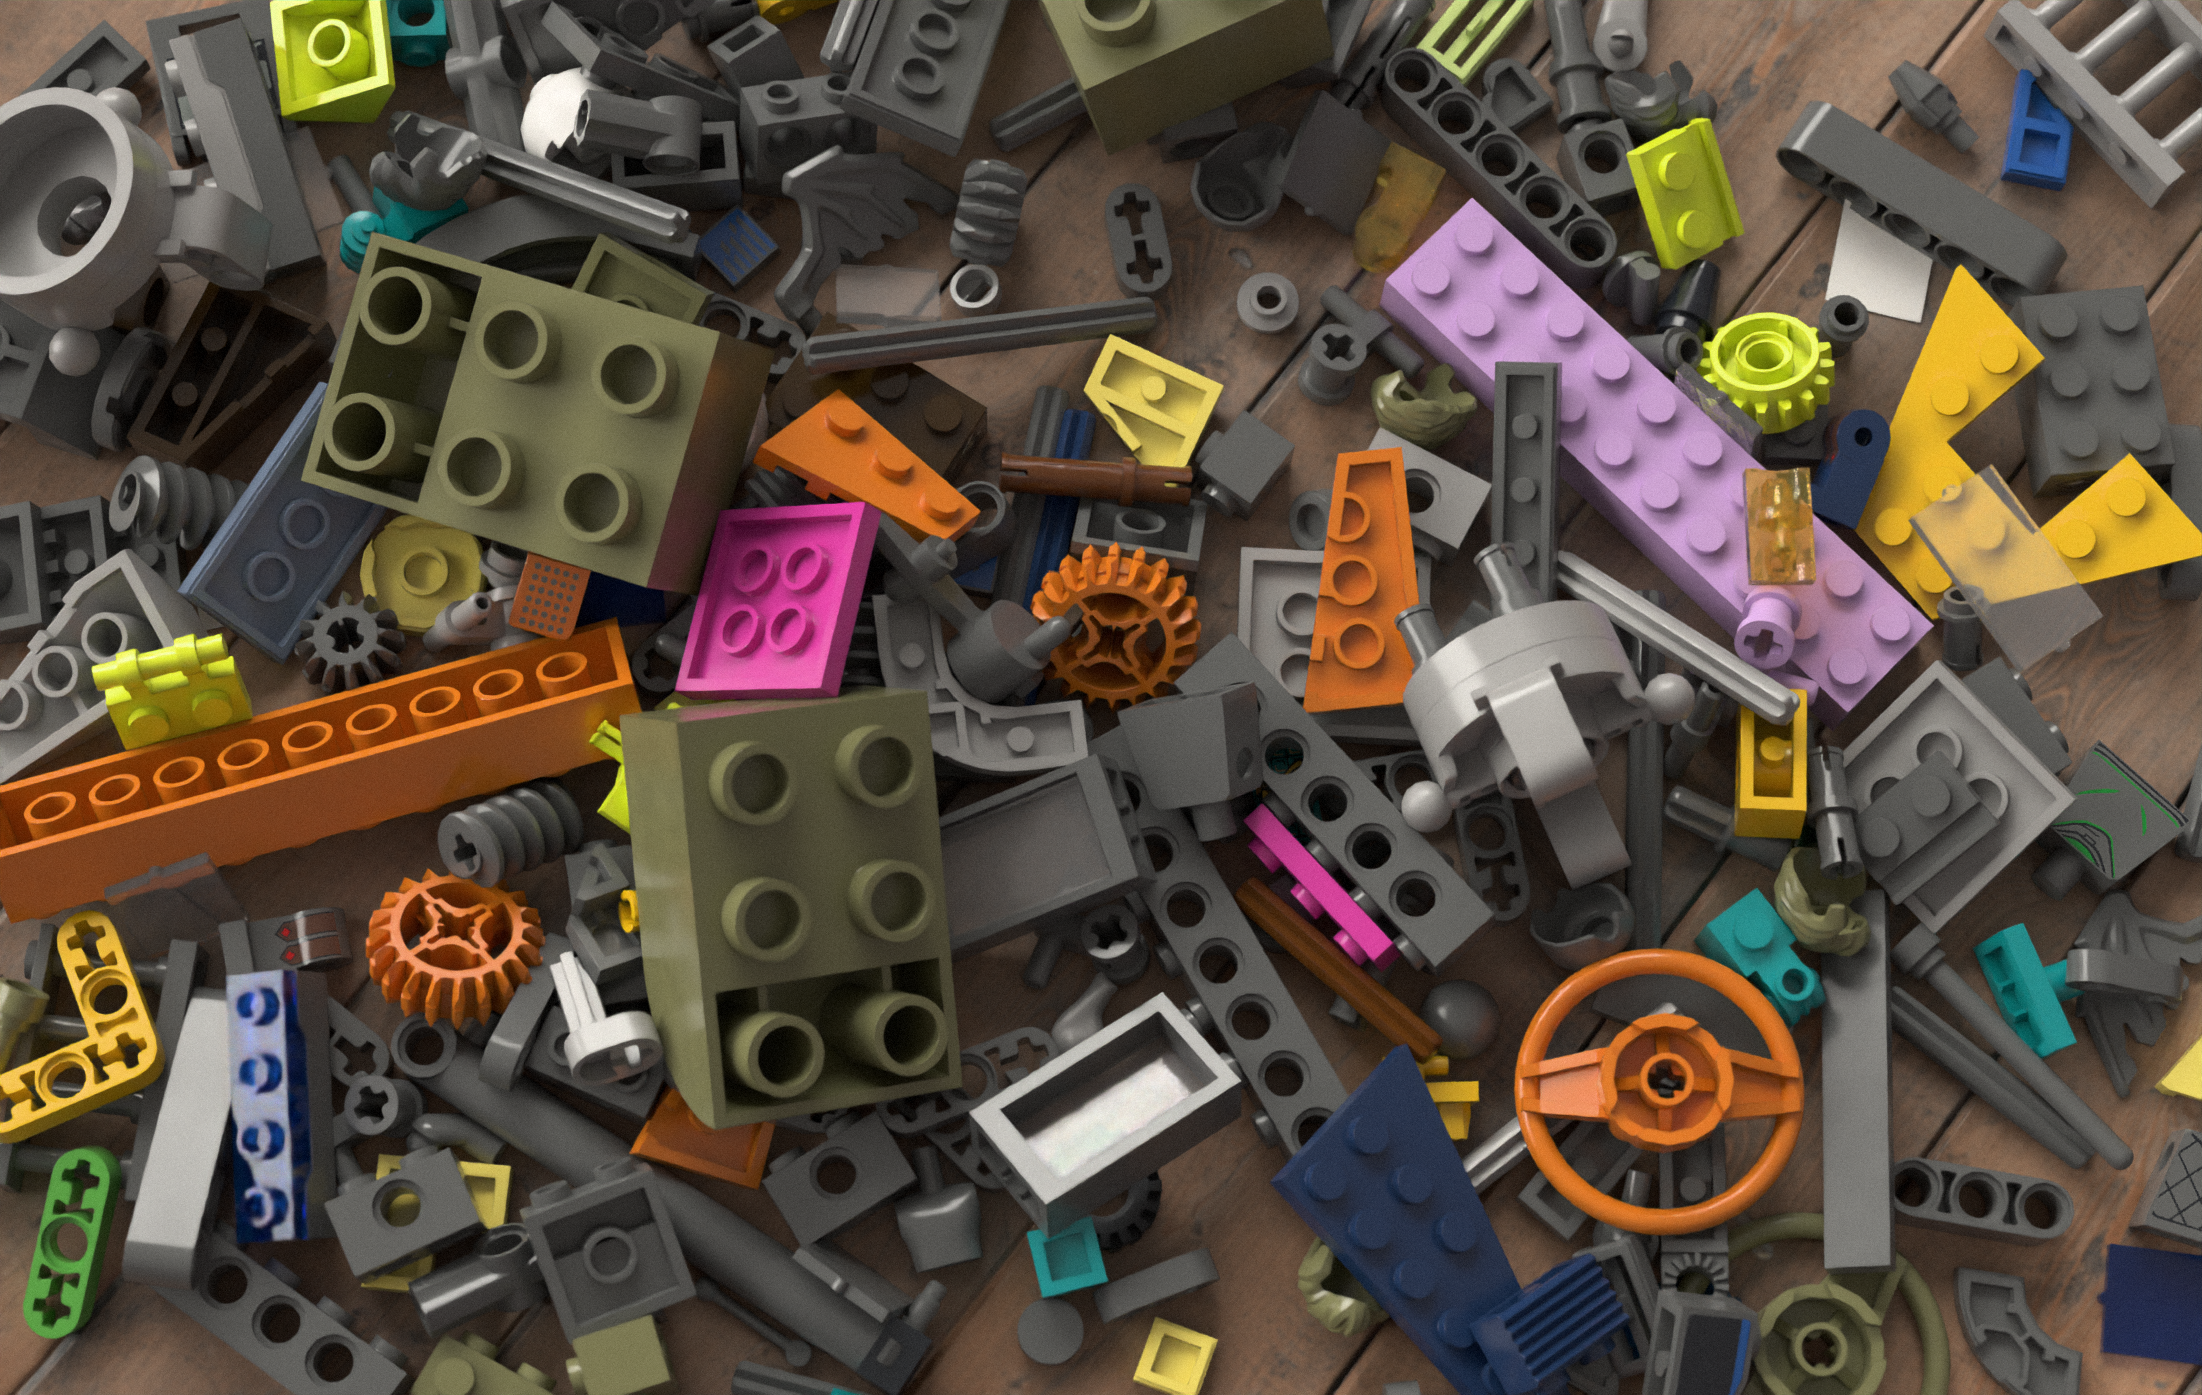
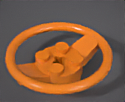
M1637 949L1617 953L1583 967L1562 982L1542 1003L1528 1026L1518 1053L1514 1084L1516 1112L1523 1138L1535 1163L1546 1179L1562 1196L1589 1216L1626 1231L1648 1235H1680L1702 1231L1734 1218L1752 1206L1770 1189L1788 1164L1799 1137L1804 1113L1805 1090L1799 1055L1789 1030L1773 1005L1755 986L1730 968L1712 959L1673 949ZM1663 974L1684 977L1700 982L1729 998L1743 1010L1760 1031L1773 1060L1726 1049L1724 1046L1721 1048L1712 1034L1699 1027L1697 1021L1690 1017L1669 1013L1637 1019L1629 1027L1618 1033L1609 1047L1545 1061L1544 1058L1552 1037L1563 1019L1585 997L1607 984L1638 975ZM1657 1068L1668 1069L1669 1079L1680 1081L1681 1091L1674 1090L1670 1095V1099L1659 1097L1657 1090L1650 1089L1647 1079L1655 1077ZM1545 1117L1608 1122L1611 1133L1617 1139L1629 1142L1639 1149L1659 1153L1688 1149L1697 1142L1705 1140L1712 1133L1716 1125L1721 1122L1776 1118L1771 1137L1758 1161L1731 1188L1707 1201L1681 1208L1655 1209L1635 1206L1616 1200L1588 1184L1571 1168L1557 1149L1548 1130Z

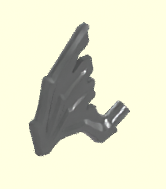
M835 145L785 172L782 180V192L784 195L794 199L800 207L803 249L786 276L776 287L774 292L775 302L787 320L795 321L804 333L810 337L823 318L813 305L819 288L832 271L841 266V256L838 252V247L846 249L854 258H863L869 251H877L884 248V241L881 239V235L885 234L891 238L902 239L909 233L919 229L918 214L903 201L904 198L925 202L934 212L944 215L957 208L960 195L914 166L903 162L905 156L903 152L845 154L841 146Z
M2111 889L2105 894L2080 932L2074 945L2078 949L2117 952L2180 966L2179 959L2187 965H2198L2202 961V915L2185 923L2152 917L2140 912L2135 907L2130 892ZM2185 974L2183 991L2189 988L2190 980ZM2085 991L2084 994L2077 996L2075 1017L2085 1018L2087 1028L2118 1096L2124 1098L2129 1095L2130 1090L2128 1086L2138 1070L2134 1060L2127 1054L2125 1049L2126 1035L2123 1024L2127 1026L2138 1044L2153 1047L2167 1026L2166 1018L2163 1016V1005L2135 1002ZM2179 1004L2165 1006L2167 1009L2175 1011Z

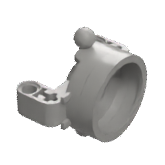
M62 87L45 88L18 96L0 107V300L39 324L58 331L49 344V359L62 374L74 377L88 374L94 369L100 359V343L91 331L111 326L114 321L115 308L128 300L145 284L159 263H184L210 282L228 289L245 291L261 289L264 283L273 224L269 219L231 192L210 186H197L198 173L194 170H173L161 146L147 133L137 127L142 116L139 101L129 90L118 87L105 89L97 94L96 97L78 89ZM108 191L111 197V205L98 231L76 255L62 256L61 234L69 215L79 203L91 195Z

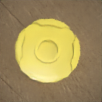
M408 514L397 517L385 525V530L379 533L375 540L372 538L363 553L360 580L364 597L368 594L375 597L380 606L379 611L388 608L393 610L399 621L396 630L403 632L404 635L423 637L435 625L437 615L449 604L458 600H466L476 592L486 593L488 577L479 569V561L484 551L476 537L466 531Z

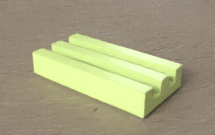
M1455 0L1416 48L1431 54L1458 81L1467 87L1532 8L1535 0H1515L1516 2L1461 68L1455 62L1506 0H1488L1444 55H1442L1435 49L1476 1Z

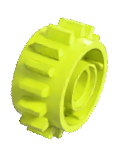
M1779 313L1746 315L1730 322L1725 327L1721 326L1717 329V335L1713 342H1704L1702 344L1703 357L1700 364L1696 367V374L1711 385L1709 386L1702 381L1709 404H1712V413L1716 420L1722 418L1733 426L1730 413L1734 416L1732 420L1735 427H1738L1736 424L1738 421L1744 426L1745 432H1748L1745 425L1747 424L1750 433H1752L1748 416L1751 423L1754 421L1761 427L1755 426L1760 432L1754 433H1779L1790 430L1806 420H1812L1815 418V410L1818 404L1827 405L1830 401L1829 387L1835 386V361L1832 360L1831 345L1829 342L1819 343L1818 329L1815 327L1809 328L1798 318ZM1697 379V385L1702 387L1700 380ZM1712 394L1717 396L1718 398L1716 399L1727 405L1726 403L1742 412L1743 414L1741 415L1745 417L1743 418L1744 420L1714 402L1713 400L1715 399L1711 397L1713 396ZM1700 395V399L1706 404L1704 400L1707 402L1706 397ZM1715 409L1728 416V420L1718 415Z

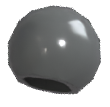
M1465 979L1444 981L1432 988L1422 1001L1419 1018L1443 1039V1043L1437 1053L1441 1056L1447 1055L1448 1058L1458 1061L1474 1059L1488 1051L1498 1038L1501 1026L1499 1006L1490 991L1477 982Z

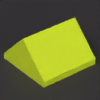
M276 0L270 2L282 117L295 121L374 123L396 88L386 0Z

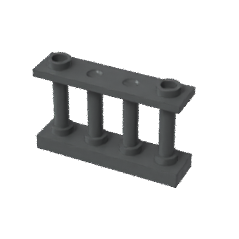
M41 923L38 941L31 940L26 950L24 960L25 978L30 979V985L47 993L50 999L40 1022L32 1023L27 1033H20L14 1069L46 1056L49 1041L74 1044L90 1037L83 1018L54 1015L61 977L68 978L57 946L59 928L54 924ZM171 939L168 957L161 956L158 962L131 959L140 986L154 988L155 995L161 996L157 1021H154L164 1047L166 1062L163 1072L152 1084L89 1111L130 1117L131 1123L138 1125L133 1150H125L123 1156L114 1155L121 1167L122 1179L120 1189L126 1190L124 1200L133 1206L136 1205L191 993L196 986L204 987L210 955L198 942ZM85 953L92 961L95 970L106 967L100 955ZM131 1044L124 1048L127 1051L141 1052L136 1044ZM54 1081L52 1086L53 1095L57 1098H70L78 1094L84 1085ZM35 1084L30 1086L29 1090L36 1097L32 1101L36 1106H46V1103L38 1094ZM8 1097L3 1123L13 1118L12 1108L16 1104L10 1097ZM31 1137L10 1144L0 1143V1188L6 1192L21 1194L25 1171L52 1174L58 1159L72 1150L30 1145ZM90 1162L74 1170V1177L100 1179V1177L90 1173Z

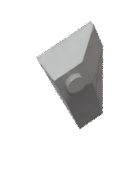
M131 549L122 550L73 584L62 599L66 604L49 627L36 633L27 645L31 649L8 680L0 681V786L20 779L115 726L106 707L105 690L99 692L96 688L92 666L115 661L117 653L135 648L142 654L174 646L175 638L195 634L197 639L209 637L194 607Z

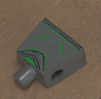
M2098 740L2076 761L2063 782L2078 800L2035 840L2050 855L2032 873V880L2046 895L2058 901H2061L2078 881L2083 883L2091 892L2101 895L2184 831L2192 821L2101 740Z

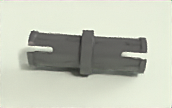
M1828 746L1829 760L1824 761L1822 747H1816L1807 751V784L1811 801L1806 807L1808 825L1816 830L1822 876L1827 879L1837 880L1836 866L1841 865L1843 879H1848L1858 875L1863 870L1854 822L1858 819L1859 815L1857 802L1848 794L1843 766V751L1838 747Z

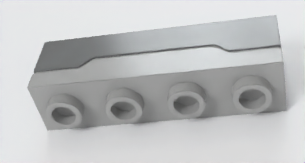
M242 18L194 32L191 36L184 35L169 40L175 59L165 62L166 71L176 97L187 96L194 116L193 119L184 121L187 135L196 157L207 155L214 176L204 180V185L231 192L269 219L273 224L263 285L275 282V279L278 278L281 280L327 265L251 33Z

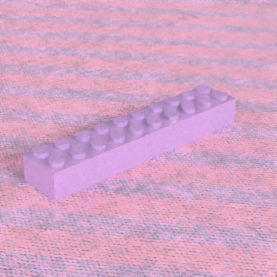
M1473 198L1385 280L1379 306L1441 365L1444 363L1450 364L1456 372L1454 377L1493 413L1495 362H1562L1560 476L1730 636L1735 639L1737 628L1743 621L1742 610L1745 599L1755 588L1764 585H1777L1790 590L1797 596L1802 606V616L1799 627L1794 632L1795 644L1793 652L1785 664L1773 670L1817 681L1819 688L1813 705L1807 706V708L1832 731L1918 646L1934 626ZM1744 475L1746 481L1749 552L1751 569L1750 578H1748L1745 507L1743 490Z

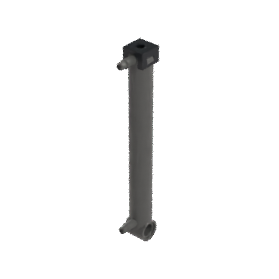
M491 1010L490 1018L485 1026H482L474 1018L464 1034L453 1028L444 1018H439L430 1028L425 1018V1013H417L408 1017L397 1026L391 1039V1053L396 1065L412 1082L424 1087L564 1181H568L575 1188L596 1181L593 1170L609 1161L630 1156L634 1166L646 1162L652 1168L685 1261L855 1372L860 1379L884 1395H902L934 1347L933 1341L925 1336L924 1332L940 1309V1303L947 1294L945 1286L935 1280L929 1281L923 1292L916 1296L902 1319L896 1317L881 1323L792 1259L795 1252L660 1163L629 1154L633 1147L631 1144L525 1074H522L512 1092L479 1081L478 1074L486 1050L485 1047L503 1015ZM427 1036H437L444 1040V1051L435 1063L418 1065L413 1062L414 1047L421 1039Z

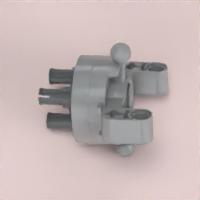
M1503 542L1501 545L1502 554L1498 543L1483 549L1474 559V563L1477 569L1480 570L1493 598L1491 604L1494 618L1464 633L1447 644L1430 604L1423 603L1411 606L1398 614L1394 619L1397 630L1400 631L1415 665L1411 670L1412 677L1404 690L1403 704L1438 784L1431 781L1417 782L1407 789L1401 803L1402 816L1410 827L1428 833L1438 831L1446 825L1453 809L1463 807L1469 804L1471 800L1495 789H1499L1500 793L1507 798L1524 799L1531 797L1569 884L1574 891L1632 865L1622 839L1595 783L1596 780H1599L1595 767L1608 754V739L1633 728H1641L1654 720L1665 725L1679 724L1690 716L1695 705L1696 696L1694 688L1688 680L1673 673L1656 676L1648 683L1645 691H1643L1605 610L1594 603L1579 600L1545 603L1540 591L1530 587L1515 554L1516 550L1513 544Z

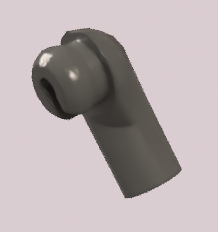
M463 1113L423 1114L412 1123L415 1129L406 1139L407 1149L411 1153L432 1145L437 1147L438 1152L441 1151L443 1145L457 1146L484 1164L494 1165L500 1160L508 1146L507 1142Z

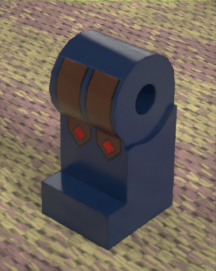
M1866 409L1840 412L1831 418L1825 427L1823 436L1826 451L1813 482H1794L1790 493L1818 519L1839 529L1857 528L1890 445L1891 434L1889 425L1881 415Z

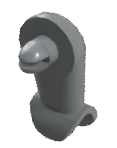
M1604 0L1592 41V53L1596 54L1598 59H1600L1604 70L1612 73L1622 70H1634L1644 60L1647 52L1648 0Z

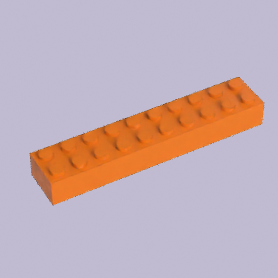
M617 617L574 628L571 640L562 641L548 636L253 716L252 719L173 738L0 786V899L10 923L14 924L32 918H50L62 910L93 901H111L121 897L126 892L158 883H176L197 872L223 865H241L250 861L255 856L287 847L302 848L311 845L323 837L352 829L367 830L377 826L382 821L414 812H432L441 808L446 803L478 794L492 795L514 784L540 777H558L569 772L572 768L604 759L616 760L594 744H590L589 741L593 734L598 732L596 730L604 720H607L609 724L621 731L619 715L643 712Z

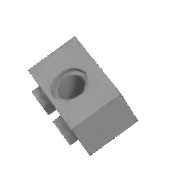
M1380 427L1368 450L1402 447L1407 492L1421 495L1429 506L1427 510L1420 513L1409 512L1414 556L1431 557V564H1437L1438 561H1441L1451 567L1487 501L1492 484Z

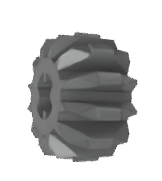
M973 159L966 166L949 244L954 257L967 259L968 263L989 264L1003 267L1010 260L1027 187V178L1023 169L1008 166L1009 163L990 159V162Z
M342 591L339 598V607L331 609L327 603L318 600L315 608L320 619L300 620L299 630L305 640L295 644V654L299 662L306 663L302 672L307 682L312 685L322 683V690L325 696L341 693L345 688L348 691L384 681L383 673L401 674L403 665L396 654L406 650L407 641L403 632L396 630L399 621L394 611L389 608L379 611L380 606L377 599L370 594L355 606L351 595ZM360 641L362 644L354 650L353 642ZM348 644L349 652L341 653L342 647Z

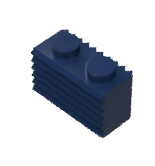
M1588 1253L1551 1267L1542 1276L1534 1279L1533 1282L1515 1292L1506 1301L1498 1304L1496 1308L1488 1311L1487 1314L1469 1325L1508 1395H1518L1531 1390L1534 1395H1548L1571 1380L1566 1368L1577 1360L1584 1366L1600 1359L1616 1347L1611 1336L1630 1323V1316L1623 1312V1304L1616 1300V1292L1609 1288L1610 1281L1603 1277V1269L1596 1265V1257Z

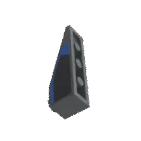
M1659 1290L1642 1395H1740L1748 1380L1750 1362L1756 1358L1760 1349L1761 1330L1757 1322L1758 1313L1732 1297Z

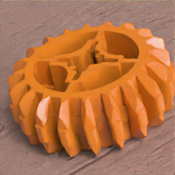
M1117 542L1109 547L1107 557H1101L1091 544L1083 552L1082 563L1067 554L1061 560L1059 573L1049 570L1043 577L1041 585L1043 591H1038L1034 594L1030 606L1034 614L1033 617L1042 626L1052 617H1064L1065 613L1075 603L1078 604L1083 611L1081 619L1085 623L1082 625L1081 633L1074 638L1070 635L1063 643L1052 650L1049 664L1043 668L1042 672L1045 676V681L1063 677L1060 689L1063 697L1074 693L1076 690L1084 692L1083 702L1087 709L1096 702L1097 697L1108 699L1107 705L1112 714L1119 709L1121 699L1128 698L1134 706L1146 701V693L1155 698L1165 697L1168 694L1169 683L1174 684L1187 671L1186 666H1192V663L1195 662L1198 652L1196 641L1200 639L1202 630L1200 619L1194 618L1198 611L1196 596L1184 595L1187 588L1184 575L1166 579L1169 570L1166 558L1150 566L1145 563L1146 552L1143 547H1140L1133 553V558L1121 557L1122 550ZM1158 618L1166 638L1155 651L1151 652L1146 646L1147 636L1145 632L1148 630L1149 622ZM1106 625H1112V629L1107 628ZM1116 626L1122 628L1123 630L1117 631Z
M427 868L422 877V883L404 877L399 887V893L385 892L384 899L380 903V909L373 911V917L369 921L366 957L369 958L370 976L373 979V985L382 986V994L385 997L386 1004L401 1002V1009L404 1012L405 1018L419 1012H424L430 1028L439 1018L451 1019L457 1031L464 1018L473 1017L482 1026H485L490 1018L491 1010L503 1015L520 983L529 984L532 981V976L528 969L529 966L542 965L543 957L540 955L539 948L545 945L546 940L543 935V929H541L538 909L528 907L529 902L526 899L525 890L509 892L506 879H502L496 886L483 888L474 883L471 878L460 879L451 872L447 876L438 877L429 868ZM419 934L421 936L420 944L409 951L406 945ZM501 943L505 950L500 956L493 959L491 957V949Z

